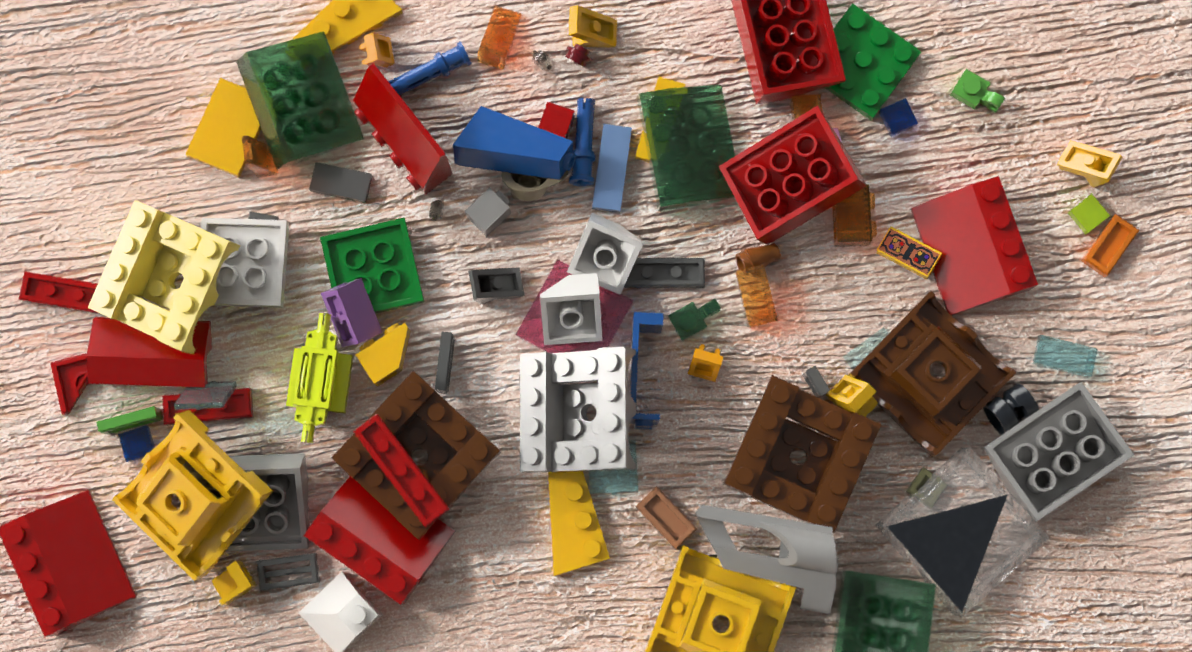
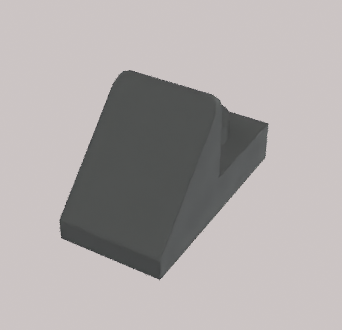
M519 267L468 271L473 299L480 305L497 299H513L524 296Z

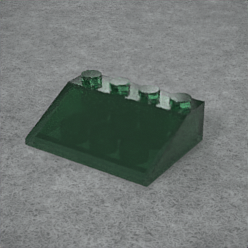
M324 31L246 52L236 61L277 170L364 139Z
M722 85L668 88L640 93L637 102L658 212L735 198L719 168L720 165L735 157Z
M842 571L832 652H928L936 584Z

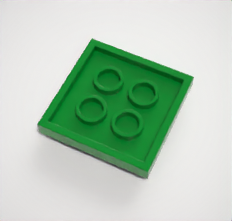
M852 3L833 29L846 81L826 87L825 89L872 121L922 51Z
M405 217L320 237L331 289L340 284L349 283L361 278L375 314L425 302Z

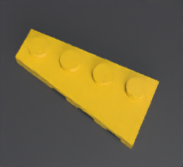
M332 0L282 48V51L302 71H305L334 54L342 46L358 40V37L366 32L379 28L383 22L403 14V11L393 0Z
M583 471L548 472L554 576L610 559Z

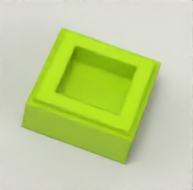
M1090 194L1067 212L1085 235L1110 216L1093 194Z

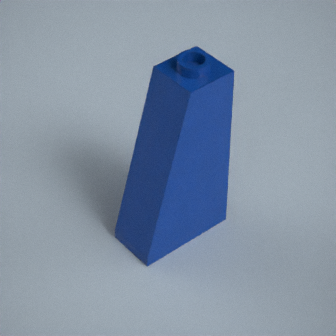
M480 106L453 143L454 163L459 166L557 180L561 179L566 170H571L576 158L575 154H573V141Z

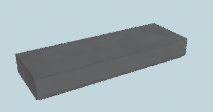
M637 258L624 288H705V258Z

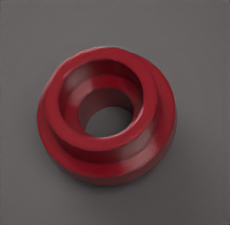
M575 43L574 47L567 46L568 52L565 57L584 68L588 62L591 63L592 58L588 57L589 50Z

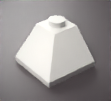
M591 213L567 273L572 275L598 273L599 286L620 295L641 250L643 241L618 223Z
M598 273L568 275L540 294L544 345L602 341Z
M343 571L299 612L303 619L334 652H344L383 615Z

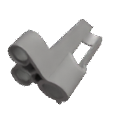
M701 505L695 512L704 533L724 569L803 588L800 609L830 614L838 569V558H836L832 527L708 505ZM723 522L763 528L771 532L781 540L779 558L738 551Z

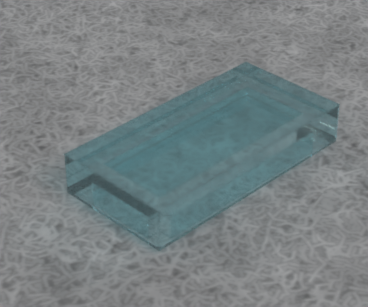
M1039 335L1032 364L1090 378L1093 374L1098 349Z

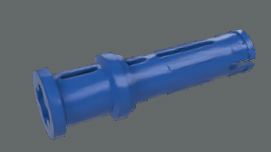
M461 41L457 42L456 47L442 54L440 52L435 53L434 59L388 82L400 96L440 75L447 77L450 75V71L465 64L471 65L472 63Z
M579 98L577 100L575 150H573L576 158L572 167V176L569 177V183L575 186L594 185L592 164L596 160V155L592 151L595 100L586 98L585 103L584 98Z

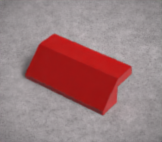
M95 317L92 322L86 355L88 384L205 388L208 384L207 355L212 349L211 321H197L192 337L195 351L194 354H190L158 341L157 338L118 320Z

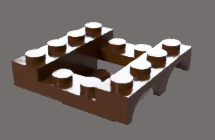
M930 291L847 376L869 383L876 391L872 397L877 401V405L931 457H934L944 449L1017 372L995 358L981 343L978 335L970 327L961 324L941 306L935 294ZM934 362L942 364L945 368V374L940 379L934 378L930 373V366Z
M412 371L366 420L368 421L374 415L379 414L411 458L413 452L417 449H424L427 452L428 459L426 463L417 466L448 507L461 497L474 479L501 453L493 443L469 423L415 371ZM355 434L331 457L418 540H421L434 524L432 523L427 528L424 527Z
M772 375L722 485L805 523L832 527L834 534L882 424L858 413H851ZM786 417H788V418H790V419H792V420H794V421H796V422H799V423H801V424H803V425H805V426H807V427H810V428H812V429H814V430H816V431H818V432H821V433H823V434H825V435H827V436H830V437H832V438L838 440V442L835 441V440H833V439H830V438H828V437H826V436H824V435H821V434H819V433H817V432H815V431H813V430H810V429H808V428H806V427H804V426H802V425H799V424H797V423H795V422H793V421H791V420H788V419H786ZM795 448L802 449L806 454V460L802 465H796L790 459V453Z

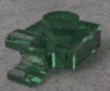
M716 299L709 301L698 309L694 302H691L668 315V318L683 342L706 329L707 325L704 320L721 311V307Z

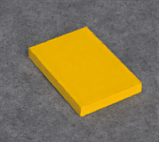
M220 78L185 155L240 178L274 100Z

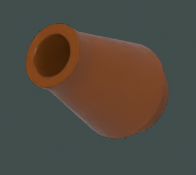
M775 243L743 248L735 256L741 274H749L751 276L781 258L780 250Z

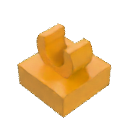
M376 33L364 36L365 43L359 46V50L367 52L368 58L362 60V64L369 66L374 63L385 68L395 64L390 37Z
M701 344L698 349L695 348L688 374L716 382L723 356L720 355V349L716 348L714 353L704 351L705 345Z

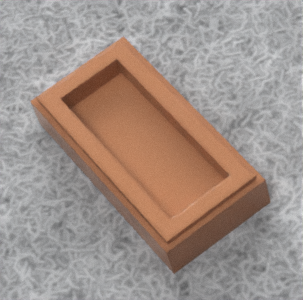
M657 486L635 506L675 550L697 530Z

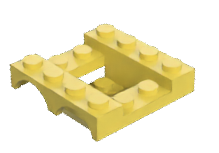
M134 200L88 308L157 338L158 341L179 351L194 354L195 348L193 347L192 337L196 323L207 308L215 305L219 296L216 290L219 270L226 258L231 253L239 250L240 245ZM182 274L184 280L181 287L176 289L175 279Z

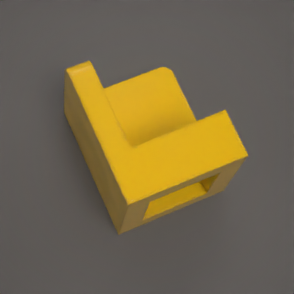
M234 561L226 567V571L212 579V584L221 596L219 600L221 606L229 605L257 586L242 561Z

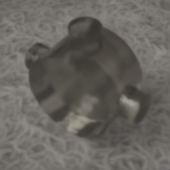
M534 50L531 53L534 56L532 58L533 62L542 70L546 68L550 70L552 68L550 64L552 60L543 51L539 50L537 52Z
M441 200L431 202L429 218L433 221L442 219L444 203Z

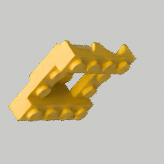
M190 410L174 416L176 422L170 433L158 446L144 456L141 460L143 467L137 477L123 491L115 495L112 500L174 562L196 581L211 571L273 490L253 471L246 473L207 435L210 429ZM187 461L223 497L216 499L183 467L184 463ZM173 494L180 498L181 506L179 509L175 508L172 504L171 497Z
M682 546L644 652H774L796 587L724 569L719 559ZM718 615L726 616L730 623L728 630L723 633L716 632L712 626L713 619Z

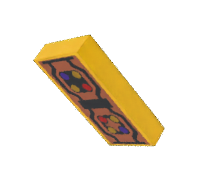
M893 227L889 228L876 250L877 254L928 280L942 256L941 252Z

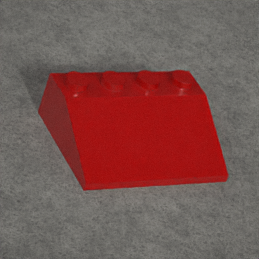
M731 0L756 105L786 100L846 81L826 0Z
M375 64L369 65L353 99L357 108L354 113L363 125L369 123L375 130L371 135L381 147L385 144L392 152L388 156L398 169L404 167L410 174L406 179L416 191L421 188L426 195L453 175L446 153Z
M818 105L719 166L756 239L766 245L781 238L867 186Z
M999 176L971 184L910 209L922 243L942 253L932 272L945 309L950 315L1029 291L1038 285Z
M349 476L321 510L303 536L394 601L403 605L456 531L438 519L429 528L424 537L418 540L366 489Z
M89 490L27 513L0 526L1 540L44 637L57 636L136 597V593Z

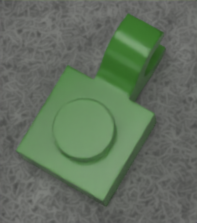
M968 69L964 71L950 96L974 110L978 103L995 113L1005 99L996 92L988 91L987 88L990 82Z

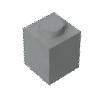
M489 187L465 210V214L487 237L511 214L510 207L508 206L511 202L501 191L498 190L495 193Z

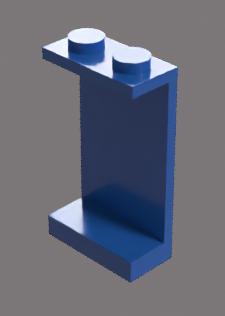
M634 312L632 348L636 349V355L631 359L630 394L635 403L637 400L639 332L661 333L664 325V313ZM636 413L630 424H635L634 429L652 430L653 425H658L660 414Z

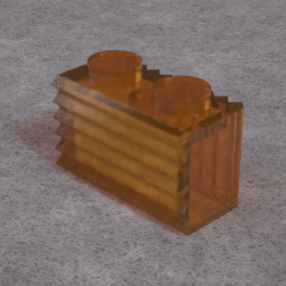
M869 184L832 207L834 247L869 246L872 239L876 238L877 224L875 220H871V210L875 209V194L869 191Z

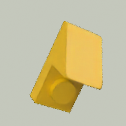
M579 5L570 7L569 35L573 37V46L577 43L582 47H616L617 19Z
M1070 140L1057 165L1060 170L1085 177L1090 186L1095 188L1110 181L1123 157L1117 153Z
M847 375L826 394L828 399L836 406L865 417L878 404L872 397L876 391L869 383Z

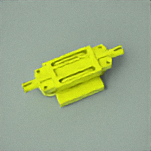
M319 313L317 330L307 332L305 346H301V349L294 348L286 406L296 408L294 420L303 424L300 442L313 443L315 426L326 424L328 412L346 414L354 356L337 351L338 337L329 332L332 315L327 313Z

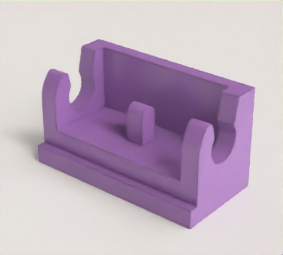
M361 278L349 283L340 284L321 293L327 311L332 315L331 321L342 347L360 344L382 333Z

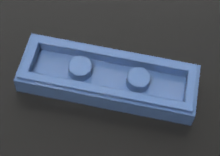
M603 125L592 209L621 212L631 127Z

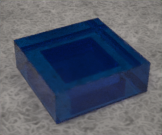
M906 98L879 110V114L890 137L913 128L918 124Z
M147 425L118 434L125 460L128 463L144 458L148 452L155 448L150 428Z

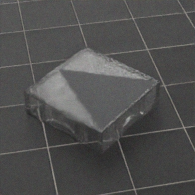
M971 447L959 449L930 476L916 493L903 499L875 524L901 556L917 568L925 583L953 615L963 617L1050 538Z

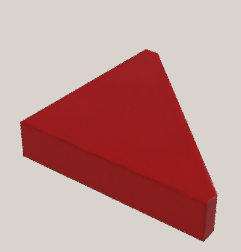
M87 353L50 363L62 415L70 414L88 385Z

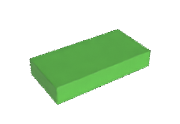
M152 406L97 421L96 423L99 432L110 435L162 421L163 414L160 408Z

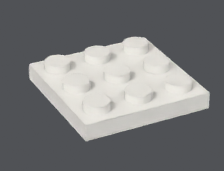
M202 218V229L240 245L239 250L231 253L219 270L216 281V290L219 296L214 306L283 308L289 222L287 220Z

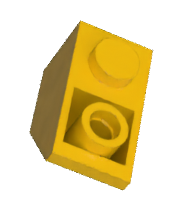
M398 323L391 325L383 332L385 336L377 341L371 339L359 347L360 352L355 354L377 387L402 372L411 333L405 323L402 325Z

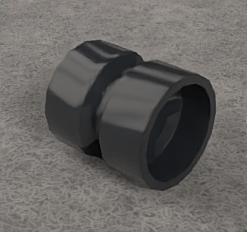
M1016 383L1004 391L1003 398L995 397L983 407V410L994 429L1002 435L1038 411L1039 407L1030 392L1020 383Z

